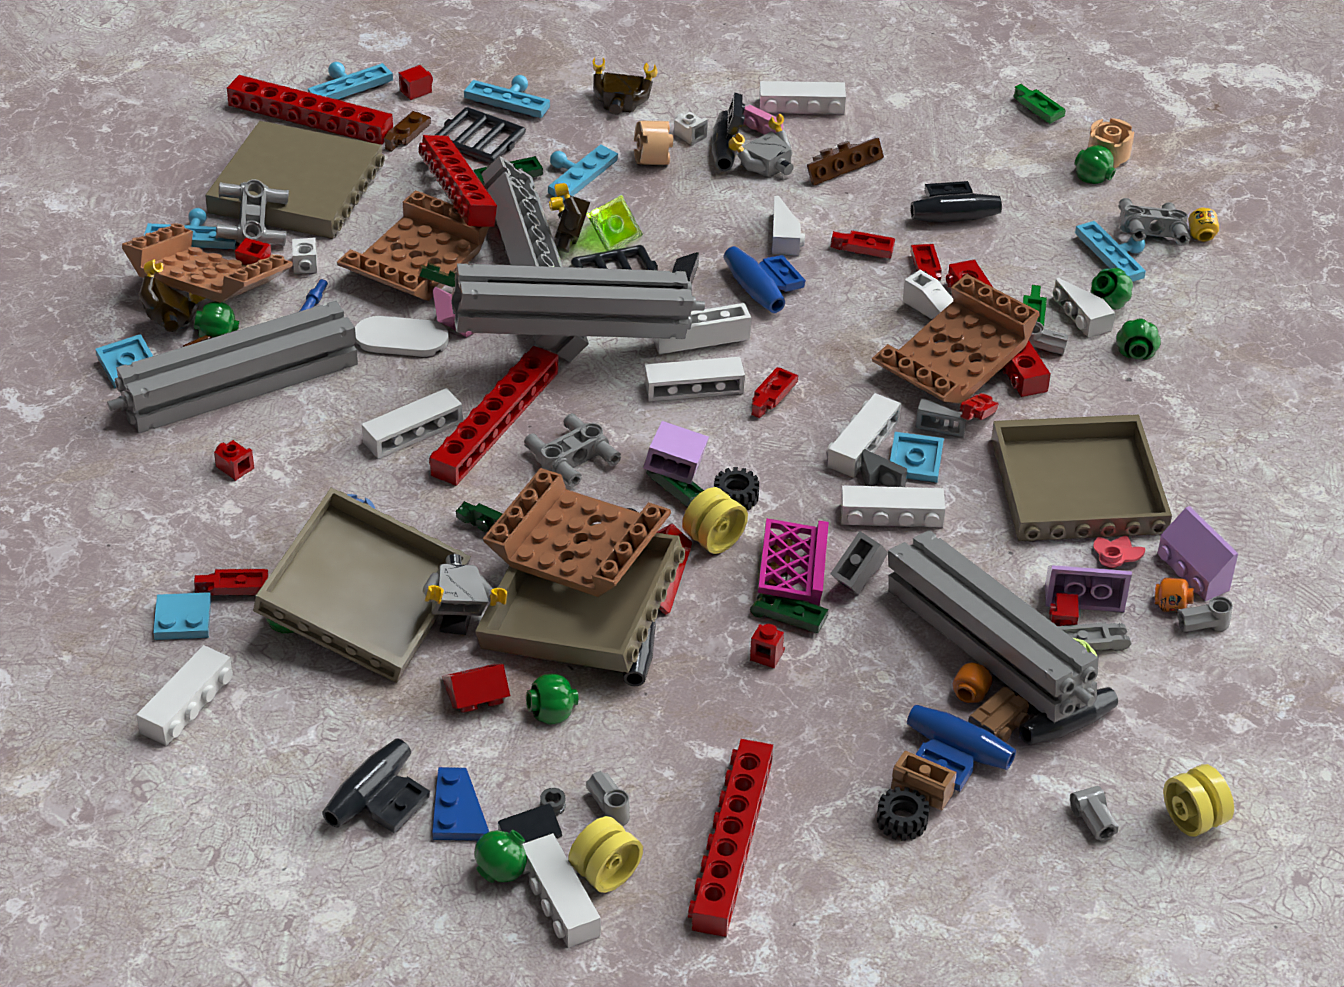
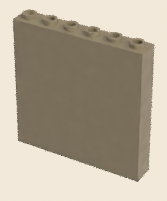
M259 121L206 193L207 213L240 220L241 201L238 198L218 197L219 183L240 185V183L256 179L270 189L289 190L287 205L272 202L265 204L264 225L333 239L336 233L342 229L346 218L350 217L354 206L359 203L363 192L367 191L371 180L375 179L378 169L383 167L385 156L382 154V145ZM250 191V192H249L251 195H254V196H257V195H258V194H257L256 192H254V191Z
M1139 414L1002 420L993 422L991 441L1018 541L1159 535L1171 524L1172 513Z
M331 487L257 593L253 611L397 683L440 615L432 614V600L425 602L426 596L423 593L425 583L431 574L437 572L440 565L446 564L445 558L448 555H460L462 565H469L471 556Z
M656 533L616 586L599 597L509 566L498 588L507 590L506 605L497 602L496 606H491L489 603L475 630L481 649L628 673L633 662H636L642 643L647 640L648 630L651 623L655 622L661 602H664L670 583L675 580L676 570L679 564L684 561L685 549L681 545L680 537ZM581 540V541L577 542L576 544H579V543H581V542H586L587 540ZM567 558V559L563 560L562 562H565V561H567V560H572L573 558Z

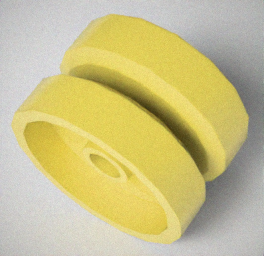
M712 487L699 493L692 500L685 511L682 528L688 536L698 541L707 551L718 554L731 548L740 538L748 522V512L744 506L732 500L724 491L717 487Z
M1209 764L1198 765L1187 773H1180L1165 782L1163 794L1167 811L1174 824L1186 835L1196 837L1207 832L1212 827H1218L1229 822L1233 818L1234 800L1230 788L1224 777Z
M605 816L590 823L578 835L571 846L568 861L572 868L581 876L586 877L587 881L597 891L607 893L624 884L634 873L643 855V845L631 833L626 832L623 826L614 818Z

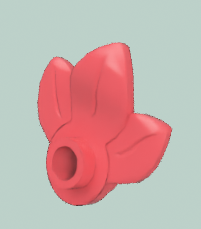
M1127 535L1111 542L1105 538L1098 537L1093 544L1094 550L1099 554L1100 563L1108 568L1119 567L1124 562L1137 561L1145 554V547H1132Z

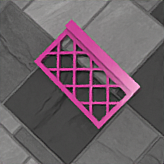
M766 518L758 593L808 601L819 606L824 585L829 522L819 520L817 527ZM770 528L781 530L783 534L777 536ZM797 534H807L810 537L802 540ZM790 538L796 544L789 547L783 540ZM776 544L782 550L775 553L770 546ZM802 549L808 555L800 557L795 551ZM789 555L794 561L787 564L782 557ZM775 562L780 568L773 570L767 564ZM801 566L806 572L799 575L794 568ZM787 572L792 579L785 581L779 575ZM770 579H773L779 585L771 586L765 585L764 583ZM798 583L805 591L795 590L792 586Z

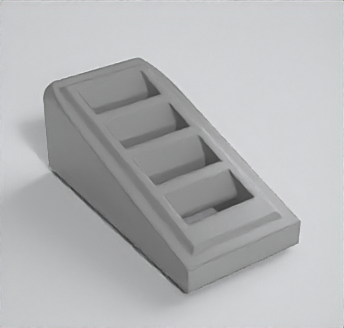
M921 399L917 411L916 428L964 438L966 419L960 417L961 413ZM954 421L959 422L958 427L954 426Z

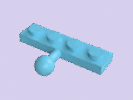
M333 62L328 67V73L335 79L307 89L309 93L340 99L393 81V73L382 63L347 75L342 63Z
M517 75L512 79V87L510 89L473 80L464 90V98L486 103L494 107H501L513 112L531 115L532 117L542 118L550 108L549 99L522 93L528 87V80L523 75Z
M600 144L575 164L567 159L564 152H553L550 156L551 165L555 168L564 167L568 171L548 186V193L557 197L554 188L555 184L565 183L568 186L569 195L574 196L618 160V153Z
M194 208L189 212L190 226H184L186 229L193 231L191 247L235 249L236 240L216 238V227L201 226L207 218L204 210ZM148 223L144 235L171 225Z
M1095 221L1076 226L1075 234L1110 269H1122L1132 281L1145 278L1146 271L1127 253L1128 251L1135 254L1142 252L1145 248L1144 240L1135 241L1130 237L1126 243L1118 244Z

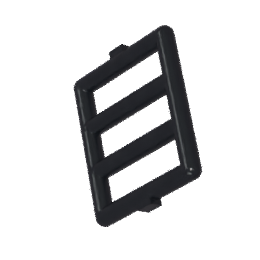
M465 107L453 119H447L444 122V127L435 135L447 136L468 116L477 119L452 142L459 152L488 163H493L499 156H502L506 151H511L515 147L514 143L526 133V129L512 122ZM485 123L494 125L473 147L464 145ZM504 129L513 132L491 154L482 151Z
M643 245L578 256L571 259L573 268H583L582 265L595 263L599 269H608L604 261L617 259L621 269L632 270L626 257L639 255L646 270L658 271L656 261L650 259Z

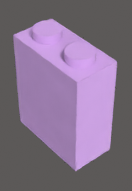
M662 421L649 447L643 469L691 485L703 458L709 437Z

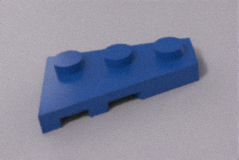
M438 767L433 840L478 841L481 836L489 832L467 768Z

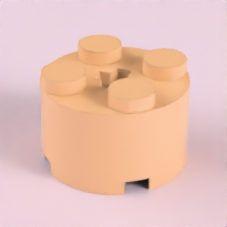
M1110 118V122H1103V119L1097 120L1091 126L1088 147L1100 145L1109 149L1114 158L1113 168H1117L1131 156L1134 131L1132 132L1131 130L1132 126L1123 120Z
M643 120L636 123L634 142H637V149H634V156L637 164L669 165V148L673 147V135L669 134V121Z

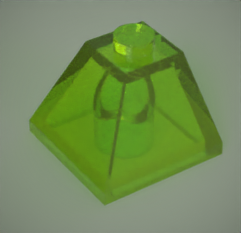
M623 195L587 213L606 251L618 249L643 235Z

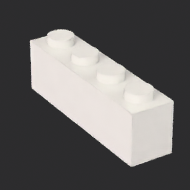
M760 81L759 108L767 113L845 115V82Z
M745 303L704 309V311H691L692 325L691 329L687 330L685 339H676L675 337L670 339L653 338L659 354L750 340L751 316Z
M740 357L645 364L644 383L649 402L743 394L745 373Z
M445 388L361 424L363 443L377 459L463 422L462 403Z
M874 393L869 401L866 400L863 403L860 412L857 415H853L846 429L843 428L840 431L836 441L829 444L826 451V456H828L827 467L854 478L860 471L862 451L866 449L874 453L898 424L901 403Z
M842 486L841 525L943 528L945 516L944 488Z
M203 645L136 714L139 733L165 746L173 738L178 737L189 721L195 719L205 704L212 701L221 687L231 680L233 671L230 657Z
M554 834L522 844L527 856V864L523 874H528L534 895L540 896L544 914L547 917L551 916L556 936L559 939L563 938L568 948L600 937L601 918Z

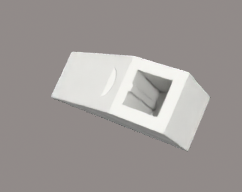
M922 270L905 279L903 302L932 320L953 302V298L940 282Z
M1056 278L1052 292L1054 300L1059 303L1065 310V313L1070 316L1078 329L1087 338L1112 331L1115 312L1104 299L1060 278Z

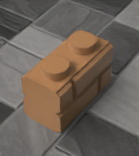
M1002 687L969 716L968 722L989 731L1006 743L1012 731L1028 720L1029 704L1027 700L1019 695L1016 696L1013 691Z
M905 750L894 765L891 789L895 790V787H900V791H904L905 787H909V792L911 793L915 789L919 791L918 797L922 794L926 797L925 801L929 802V806L943 810L953 795L957 772Z

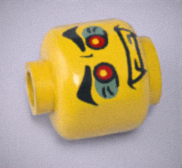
M1200 207L1189 215V229L1193 238L1206 242L1212 240L1218 234L1219 223L1214 210Z

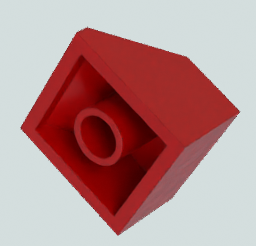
M490 664L442 676L452 707L455 709L461 708L462 713L478 709L477 704L487 702L488 706L504 703L503 698L511 696L504 664Z

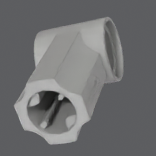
M1036 321L1029 341L1036 351L1041 349L1064 355L1069 335L1044 329V326Z
M1216 596L1209 601V604L1179 609L1177 617L1181 631L1187 632L1203 628H1210L1214 631L1228 629L1233 604L1226 597Z
M598 771L592 774L590 779L586 781L587 790L604 812V817H612L620 825L624 826L630 819L628 793L619 789L608 773Z
M1094 786L1070 794V805L1073 813L1077 817H1083L1095 839H1099L1101 842L1107 841L1118 833L1119 826L1107 808L1106 797L1100 786Z

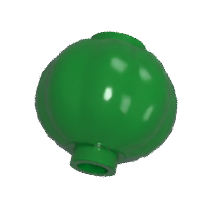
M1100 145L1090 146L1086 150L1082 149L1074 162L1078 178L1090 184H1099L1106 180L1110 181L1116 172V169L1113 168L1114 158L1111 151Z
M1106 268L1101 270L1092 279L1090 293L1104 299L1112 310H1118L1123 308L1132 298L1133 281L1120 268Z
M214 301L204 305L203 311L197 310L194 329L199 330V337L207 335L214 338L237 331L240 321L235 320L234 312L229 305Z
M1142 318L1125 322L1116 335V344L1118 345L1119 352L1127 358H1143V360L1152 358L1161 346V337L1158 334L1157 326Z
M558 674L540 676L532 683L531 690L526 692L527 710L533 712L534 717L538 721L550 725L559 724L567 720L571 715L573 706L578 705L579 702L577 690L572 689L568 680Z
M501 830L485 833L476 842L474 849L478 873L491 883H494L495 880L498 882H510L519 878L527 864L526 852L522 845L525 839L514 830H511L510 833Z

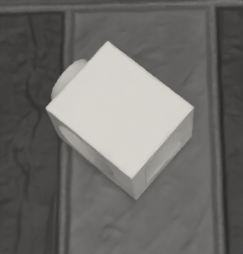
M292 239L294 274L317 273L316 239Z

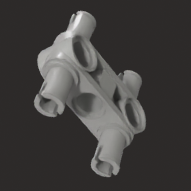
M256 179L240 183V185L220 182L218 197L238 198L241 201L240 220L238 226L217 223L216 238L233 239L239 244L245 238L264 243L285 246L286 231L267 230L264 227L265 204L272 202L287 205L289 190L270 189ZM250 191H254V192H256L258 195H257V196H254V195H251L249 192H250ZM251 232L254 233L256 236L250 237L246 233Z
M1123 198L1119 201L1120 205L1118 207L1121 210L1120 229L1123 232L1132 234V238L1135 241H1142L1146 238V235L1175 238L1177 244L1181 246L1189 243L1190 235L1187 232L1188 225L1186 223L1188 214L1182 210L1175 209L1173 203L1166 202L1162 205V208L1133 205L1129 198Z
M574 413L567 415L563 421V425L571 432L548 444L541 441L534 433L529 434L524 440V446L536 455V460L541 464L542 469L561 474L562 478L571 487L578 485L582 479L580 477L582 475L574 467L595 456H601L610 466L616 465L621 459V453L610 446L608 438L603 435L601 425L597 423H583Z

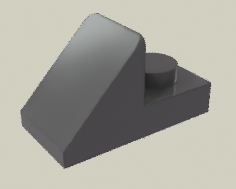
M866 449L862 451L860 471L865 486H876L878 483H881L887 487H906L907 468Z

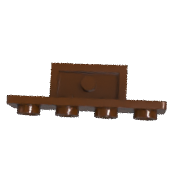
M873 138L860 144H850V141H845L837 144L838 148L833 150L832 148L819 151L820 155L812 157L813 162L807 164L811 184L817 185L883 159L884 155L880 139Z

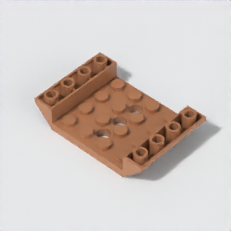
M415 190L403 201V217L363 254L350 249L337 261V265L429 301L434 296L433 289L435 287L442 289L445 285L420 277L418 275L420 266H427V263H431L441 267L440 271L448 274L450 270L456 272L457 263L468 264L480 252L489 227L467 226L453 204Z
M173 223L166 228H159L158 231L146 233L144 236L135 237L131 241L122 243V249L139 277L144 278V276H147L144 271V264L155 259V264L160 262L163 264V270L154 274V278L167 286L220 303L270 282L291 268L293 262L285 260L281 255H271L254 264L243 265L239 260H227L222 258L220 254L202 252L201 248L191 247L193 231L186 229L184 225Z
M968 274L951 287L952 303L899 350L887 344L872 357V362L944 402L962 403L980 389L1027 345L1039 317V311ZM939 340H945V342L935 343ZM955 350H963L962 352L953 353ZM976 359L981 360L980 362L971 363V361Z
M540 468L483 537V541L512 568L599 597L616 586L670 516L671 509L648 502L640 513L567 490L561 474ZM601 522V524L591 526L593 523ZM581 540H587L586 542H581V543H579V544H576L577 542H579V541H581ZM567 558H573L572 560H567V561H565V562H562L563 560H565V559H567Z

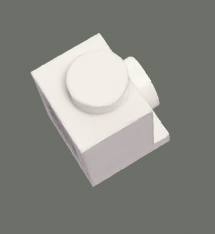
M691 112L686 114L680 113L676 116L674 120V134L690 145L707 137V118L701 119Z

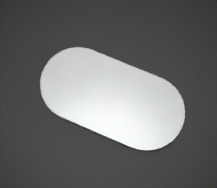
M372 316L361 320L355 326L356 344L358 343L360 348L368 352L428 357L435 355L436 351H443L449 342L446 327L432 320Z

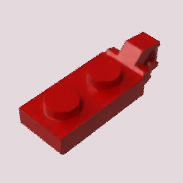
M853 230L850 233L833 231L830 247L857 254L891 259L895 239Z
M934 244L911 245L910 252L916 272L922 270L938 281H941L942 269Z
M776 367L754 391L751 415L760 418L765 414L767 408L772 410L796 385L799 375Z
M980 393L961 403L959 412H962L960 417L966 420L973 418L982 420L995 413L999 403L993 401L991 396Z
M215 569V573L209 575H195L194 590L195 593L210 592L211 595H257L268 579L269 574L267 569Z

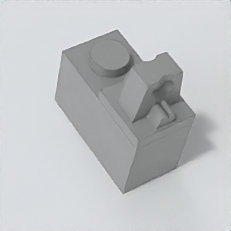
M859 531L830 574L839 583L859 594L871 575L875 574L877 569L879 570L888 552L880 543Z

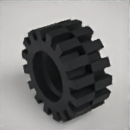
M733 467V471L726 468L725 473L720 471L718 476H715L714 487L724 491L732 500L737 501L747 510H750L751 506L755 507L759 499V481L757 475L753 476L752 471L746 473V468L738 471V467ZM730 489H741V491H733Z
M895 787L894 793L889 789L886 791V795H881L878 802V827L880 830L884 829L883 834L886 836L892 833V839L895 840L897 836H901V841H906L907 836L911 840L916 839V834L921 836L923 830L926 831L930 809L929 802L925 801L926 797L923 794L918 797L919 791L914 789L912 793L909 792V787H905L904 791H900V787ZM905 810L913 814V816L900 817L893 812Z

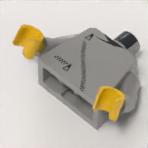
M781 114L777 115V122H775L773 116L768 122L769 127L775 130L776 133L771 131L744 146L742 144L745 139L740 133L730 139L729 148L738 151L737 155L741 160V165L748 171L756 172L766 178H770L780 172L784 175H789L793 171L794 165L791 163L793 152L786 132L781 128L784 122V117Z
M458 554L448 555L445 558L446 564L440 565L437 572L430 575L423 587V593L426 596L425 602L432 600V614L481 616L488 601L491 606H496L497 602L506 605L507 590L503 588L493 589L483 576L479 574L476 566L462 565L461 556Z

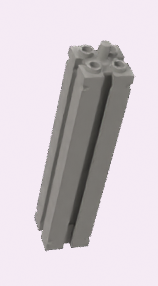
M457 263L455 287H453L451 300L457 333L471 331L472 333L662 339L675 337L676 339H685L687 330H690L692 325L691 311H704L705 302L696 301L695 296H692V285L684 271L672 273L670 271L487 264H473L469 266Z
M333 301L325 306L319 305L135 361L131 365L125 364L116 367L118 377L115 378V384L121 396L107 401V405L110 411L121 408L122 411L126 410L129 424L134 425L138 433H142L150 428L155 429L343 370L344 367L358 365L357 349L354 346V343H356L355 327L348 317H344V311L338 302Z
M928 530L914 537L913 544L910 546L903 542L888 550V567L895 571L888 575V591L894 596H898L900 601L1040 712L1046 713L1047 717L1054 723L1071 715L1075 710V706L1080 709L1086 705L1090 707L1097 700V682L1094 680L1098 675L1099 657L1092 652H1087L1083 645L944 540L938 539L932 531Z

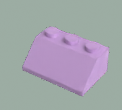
M1190 506L1186 507L1161 534L1157 554L1179 577L1187 580L1188 585L1194 588L1195 593L1204 601H1207L1230 591L1238 553Z
M1050 565L1048 566L1045 582L1046 606L1050 607V603H1055L1057 593L1078 594V609L1125 612L1132 571Z

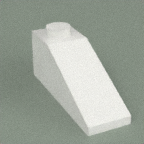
M774 196L772 255L799 256L800 247H804L805 233H801V224L779 196Z

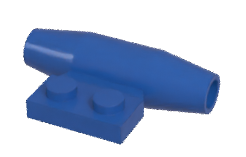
M736 246L728 248L723 255L728 268L737 282L753 300L771 313H777L785 306V299L780 290L787 292L805 287L806 280L783 255L765 258L762 262L758 263L754 258Z
M914 705L908 715L907 725L930 740L926 743L923 742L916 755L957 772L954 789L959 792L973 772V761L1008 770L1013 763L1016 749L981 727L950 713L920 705Z

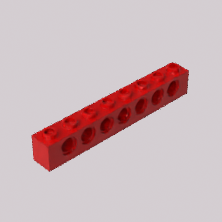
M238 75L227 87L228 106L370 143L383 145L386 134L393 128V115L391 113L243 75Z
M423 135L422 143H419L418 147L419 155L448 196V199L453 203L454 208L459 212L460 217L463 218L467 226L494 227L497 204L449 136Z
M975 259L949 264L948 274L946 275V284L949 288L966 274L993 287ZM1028 340L1027 345L1002 367L1003 373L1007 374L1013 388L1017 389L1021 397L1048 392L1051 376L1050 371Z
M534 345L527 353H524L518 363L509 369L506 376L497 382L494 389L484 396L481 403L471 410L469 416L458 424L456 430L445 438L443 444L431 453L429 458L431 476L457 486L558 374V354Z
M740 739L738 749L732 750L730 765L733 768L732 770L727 769L724 782L727 790H722L720 793L718 806L721 808V811L715 812L713 819V829L716 830L714 834L710 833L708 836L706 850L709 851V855H703L700 872L703 873V877H697L694 895H697L696 901L691 900L689 905L688 918H692V931L727 937L772 766L774 744Z

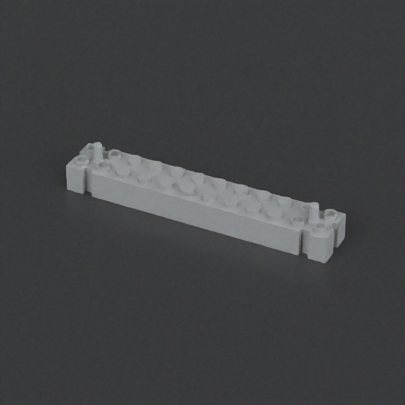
M499 156L482 173L487 192L497 204V227L500 229L501 240L505 245L506 255L509 257L510 264L515 266L563 267L538 193L533 190L535 184L532 177L521 169H515L512 163ZM534 335L533 338L534 346L542 349L544 347L548 350L551 349L552 353L558 354V358L562 357L568 362H571L589 345L587 336Z

